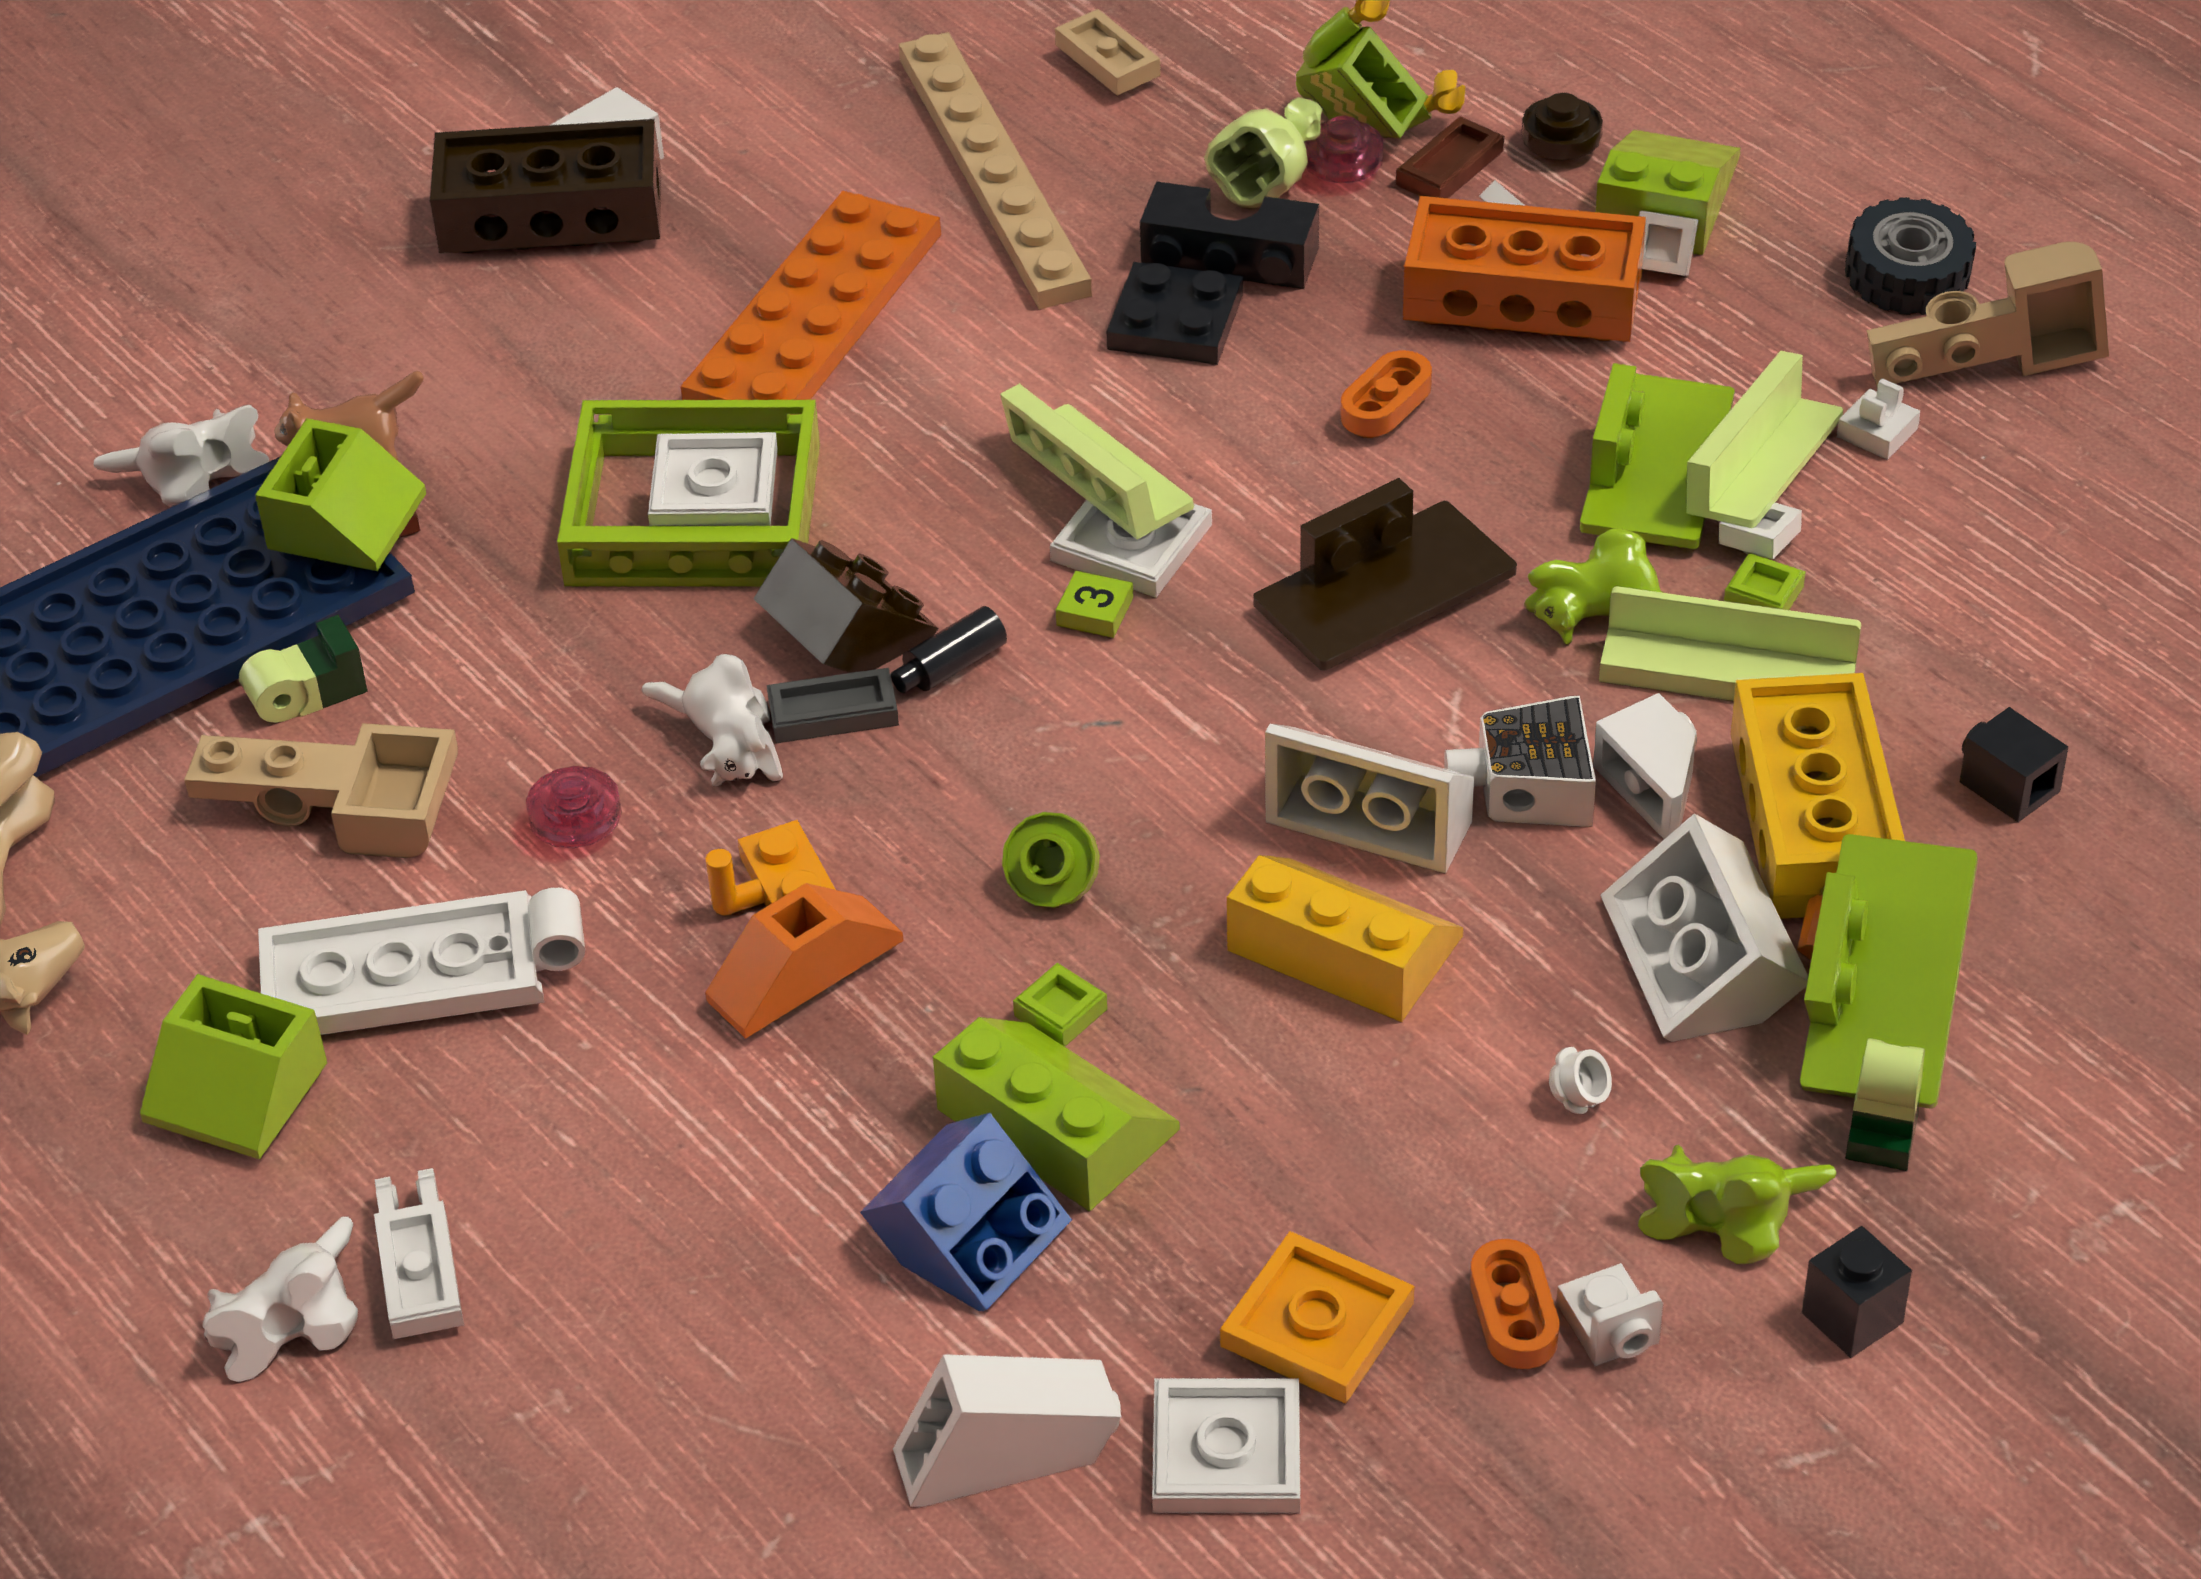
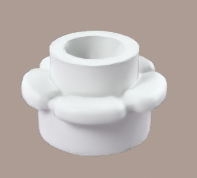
M1574 1047L1562 1049L1556 1055V1065L1552 1067L1549 1074V1085L1554 1097L1563 1103L1568 1111L1574 1114H1583L1587 1112L1588 1107H1595L1598 1103L1607 1099L1611 1091L1612 1077L1610 1068L1600 1053L1590 1049L1577 1052Z

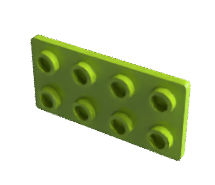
M1613 363L1593 436L1590 485L1580 519V531L1601 535L1613 528L1627 529L1640 535L1645 542L1696 549L1700 544L1706 518L1687 514V462L1732 409L1735 389L1730 386L1637 374V366Z
M1847 834L1843 837L1837 872H1827L1804 998L1810 1025L1800 1076V1084L1803 1090L1855 1098L1863 1056L1868 1038L1891 1045L1901 1047L1913 1046L1925 1049L1919 1107L1932 1109L1937 1106L1978 863L1976 851Z

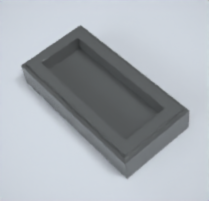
M889 668L766 685L776 743L899 726L898 710Z

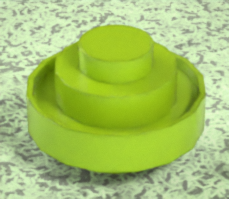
M1042 812L1026 817L1012 829L1004 844L1002 867L1007 883L1020 898L1035 906L1059 908L1075 903L1090 890L1098 875L1100 854L1095 837L1082 822L1067 814Z

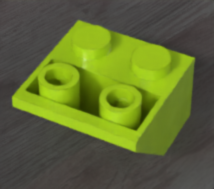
M307 418L255 494L267 549L378 571L425 497L426 488L422 481L362 429Z
M197 974L162 1021L140 1111L142 1122L260 1160L327 1064L315 1010Z

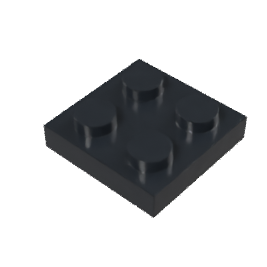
M1133 262L1106 331L1107 349L1218 365L1243 296V276L1223 274L1211 270L1200 271L1171 267L1159 263Z

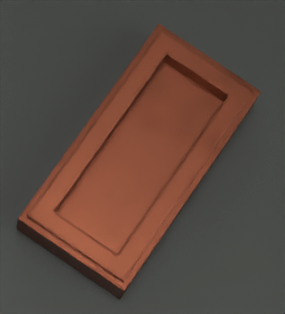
M1460 116L1396 169V185L1419 196L1449 198L1504 151V135Z

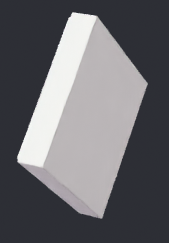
M776 433L657 434L648 509L649 526H771L777 459Z
M1086 500L1051 543L1050 561L1081 572L1133 582V590L1157 597L1212 526V509L1194 504V508L1137 540Z
M1154 1378L1153 1513L1300 1514L1299 1378Z

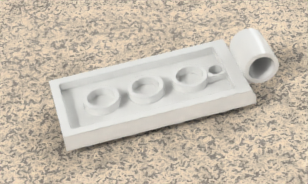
M564 888L544 889L532 897L524 890L258 928L261 993L314 1009L321 1035L544 1003L542 983L537 980L536 972L545 969L563 971L573 968L581 962L585 955L580 901L576 894Z

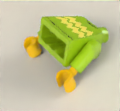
M1356 0L1353 8L1343 7L1314 32L1303 51L1304 63L1296 73L1297 91L1304 99H1312L1318 103L1323 109L1324 115L1339 129L1378 135L1383 138H1401L1405 131L1432 118V111L1437 110L1443 114H1454L1460 111L1464 104L1466 86L1461 85L1456 88V71L1444 70L1439 72L1434 79L1433 93L1427 96L1370 26L1362 27L1361 22L1363 20L1368 22L1382 20L1387 14L1390 0Z

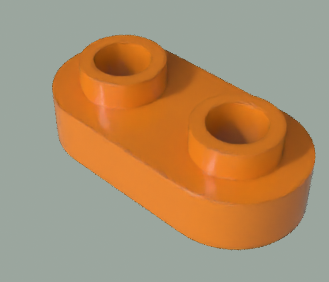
M1407 350L1392 351L1381 356L1342 393L1341 422L1343 426L1351 433L1364 438H1375L1392 431L1430 394L1432 388V365L1429 360L1419 353Z
M1497 1239L1485 1243L1478 1248L1472 1257L1470 1288L1487 1347L1493 1357L1506 1366L1516 1369L1539 1367L1554 1356L1559 1338V1318L1540 1257L1533 1248L1518 1240ZM1499 1282H1509V1283H1511V1284H1508V1285H1506V1286L1503 1287V1286L1498 1285L1497 1283H1499ZM1523 1337L1529 1340H1519L1515 1338Z

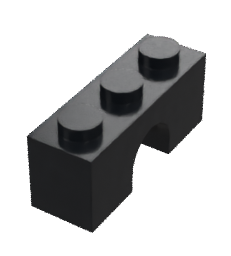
M1156 181L1140 220L1141 263H1159L1178 268L1217 271L1223 274L1243 276V281L1304 289L1319 249V204L1265 196L1260 209L1254 215L1240 220H1226L1211 214L1209 188Z

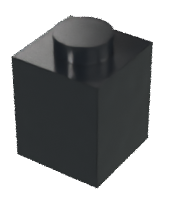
M2008 707L1987 723L1980 722L1976 724L1965 737L1962 744L1964 756L1959 782L2016 822H2020L2061 791L2069 746L2011 707Z
M1861 1225L1809 1260L1802 1314L1844 1353L1852 1358L1903 1324L1912 1269Z

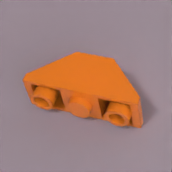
M805 883L752 915L705 992L706 1001L746 1039L903 942V932L864 896Z

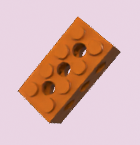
M1420 196L1404 264L1403 320L1420 321L1428 324L1481 327L1487 330L1502 329L1533 332L1541 335L1594 338L1600 341L1630 342L1642 274L1646 217Z

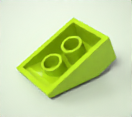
M1633 130L1610 150L1597 182L1595 212L1639 216L1640 211H1648L1698 219L1693 254L1703 255L1738 163L1741 148Z

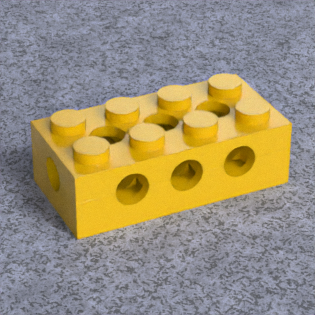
M1848 673L1736 680L1731 739L1761 878L1780 919L1805 917L1808 900L1816 895H1823L1827 872H1837L1842 839L1845 835L1852 834L1905 841L1864 674ZM1813 771L1822 772V774L1815 779H1812L1805 775L1806 773ZM1821 818H1833L1826 825H1820L1816 822V820Z

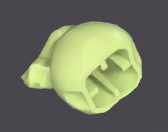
M1297 97L1291 100L1285 107V118L1269 109L1248 111L1228 124L1208 144L1204 156L1208 173L1219 185L1225 196L1240 207H1260L1265 196L1278 198L1301 179L1308 164L1304 142L1306 140H1315L1320 135V121L1323 109L1312 100Z

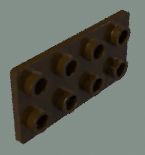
M1397 478L1300 525V571L1253 594V606L1315 666L1325 671L1515 576L1517 562L1448 501H1441L1413 515L1414 491L1400 478Z

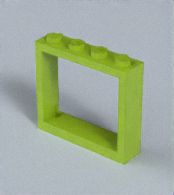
M583 400L557 539L564 586L761 587L791 538L808 544L820 449L816 400ZM594 414H611L599 415L598 422L594 421ZM776 433L777 456H796L787 526H593L604 457L655 456L657 434Z

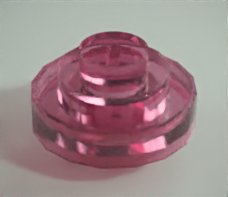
M1337 116L1321 123L1320 135L1315 140H1306L1304 142L1308 160L1306 168L1310 173L1325 181L1332 183L1362 181L1376 174L1383 165V138L1378 130L1350 116Z
M571 766L556 769L542 776L530 788L526 799L531 830L541 841L554 847L578 848L592 845L606 838L618 826L622 814L617 784L608 774L593 767Z

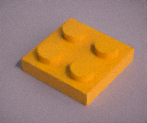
M1289 1231L1220 1328V1347L1285 1377L1299 1378V1383L1346 1404L1413 1306L1415 1286Z

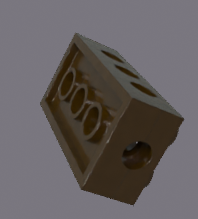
M655 119L436 132L434 137L430 205L439 253H473L480 250L511 248L525 250L543 246H583L590 243L622 241L635 243L643 240L660 239L661 166ZM599 163H606L605 165H596ZM603 207V208H608V209H607V210H599V209H596V208ZM541 211H551L554 213H542ZM492 214L497 215V217H489L486 215Z

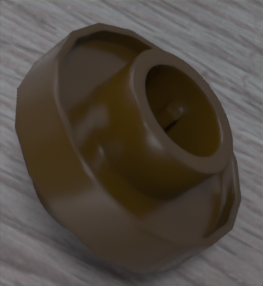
M1556 93L1534 102L1525 110L1522 118L1521 135L1524 144L1533 153L1557 160L1577 159L1590 154L1599 146L1602 138L1603 120L1600 111L1591 103L1581 100L1570 93Z

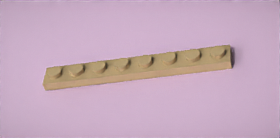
M950 33L929 34L917 40L900 43L899 54L902 66L1038 309L1091 297V277Z

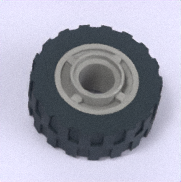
M1910 197L1899 198V200H1883L1873 207L1870 205L1863 210V214L1860 217H1856L1850 231L1845 261L1846 278L1849 277L1850 279L1849 285L1854 292L1858 291L1862 295L1861 298L1863 300L1878 305L1882 310L1888 312L1889 310L1897 311L1904 315H1911V313L1925 315L1927 304L1935 296L1948 291L1964 292V289H1968L1976 251V242L1973 241L1975 234L1972 228H1968L1965 224L1966 220L1961 215L1951 212V208L1942 204L1931 203L1930 200L1926 199L1913 200Z

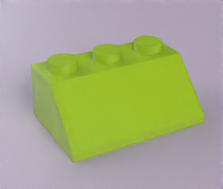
M978 1017L933 1056L937 1110L955 1122L991 1113L1038 1176L1089 1212L1180 1130L1179 1120L1027 1022Z

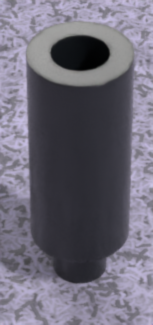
M982 606L906 651L902 657L903 665L891 672V680L896 689L901 693H906L916 686L923 691H928L1003 646L1007 641L1005 627L992 609Z

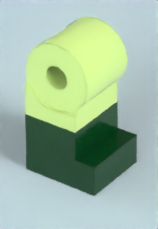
M339 615L316 623L318 636L281 651L272 649L260 651L243 664L239 672V681L260 718L274 723L287 721L368 692L359 648Z
M1868 1038L1854 1100L1845 1159L1907 1171L1918 1119L1924 1048L1913 1046L1901 1047Z

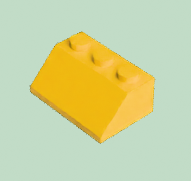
M1258 855L1226 897L1227 951L1399 1022H1403L1463 937V927L1291 858Z

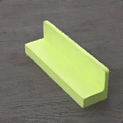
M1780 351L1688 460L1687 514L1748 528L1756 527L1837 426L1839 419L1843 416L1842 407L1801 398L1803 355Z
M1017 384L1000 394L1011 440L1137 540L1194 508L1191 496L1070 404L1062 405L1053 410L1021 384Z
M1616 586L1611 592L1609 626L1600 662L1599 682L1734 701L1736 680L1855 673L1861 622L1855 619Z

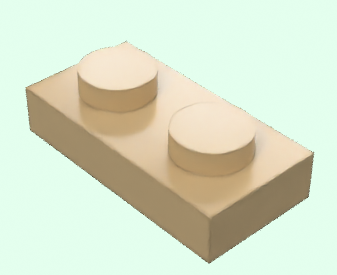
M1099 9L1055 28L1056 46L1116 95L1132 90L1160 76V58Z

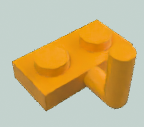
M798 820L737 839L739 855L752 879L750 881L735 885L732 856L729 851L714 849L705 858L712 907L716 913L723 916L763 903L767 907L805 883L835 889Z

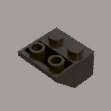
M791 538L753 598L822 664L849 673L877 669L935 635L939 629L920 612L924 604L919 598L899 586L890 585L885 580L889 572L881 564L863 554H858L855 559H851L839 548L823 540H820L816 546Z

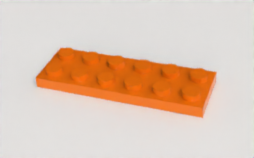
M842 190L680 386L682 400H811L941 236L940 217Z

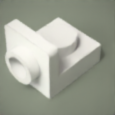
M1621 1263L1558 1285L1556 1304L1594 1366L1619 1357H1635L1643 1353L1650 1346L1659 1343L1663 1302L1654 1290L1640 1294Z

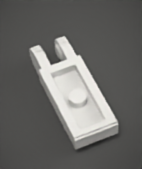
M433 1168L418 1171L416 1186L419 1201L422 1205L398 1209L396 1186L392 1184L390 1176L375 1179L379 1213L374 1214L393 1339L464 1325L444 1202L439 1200Z

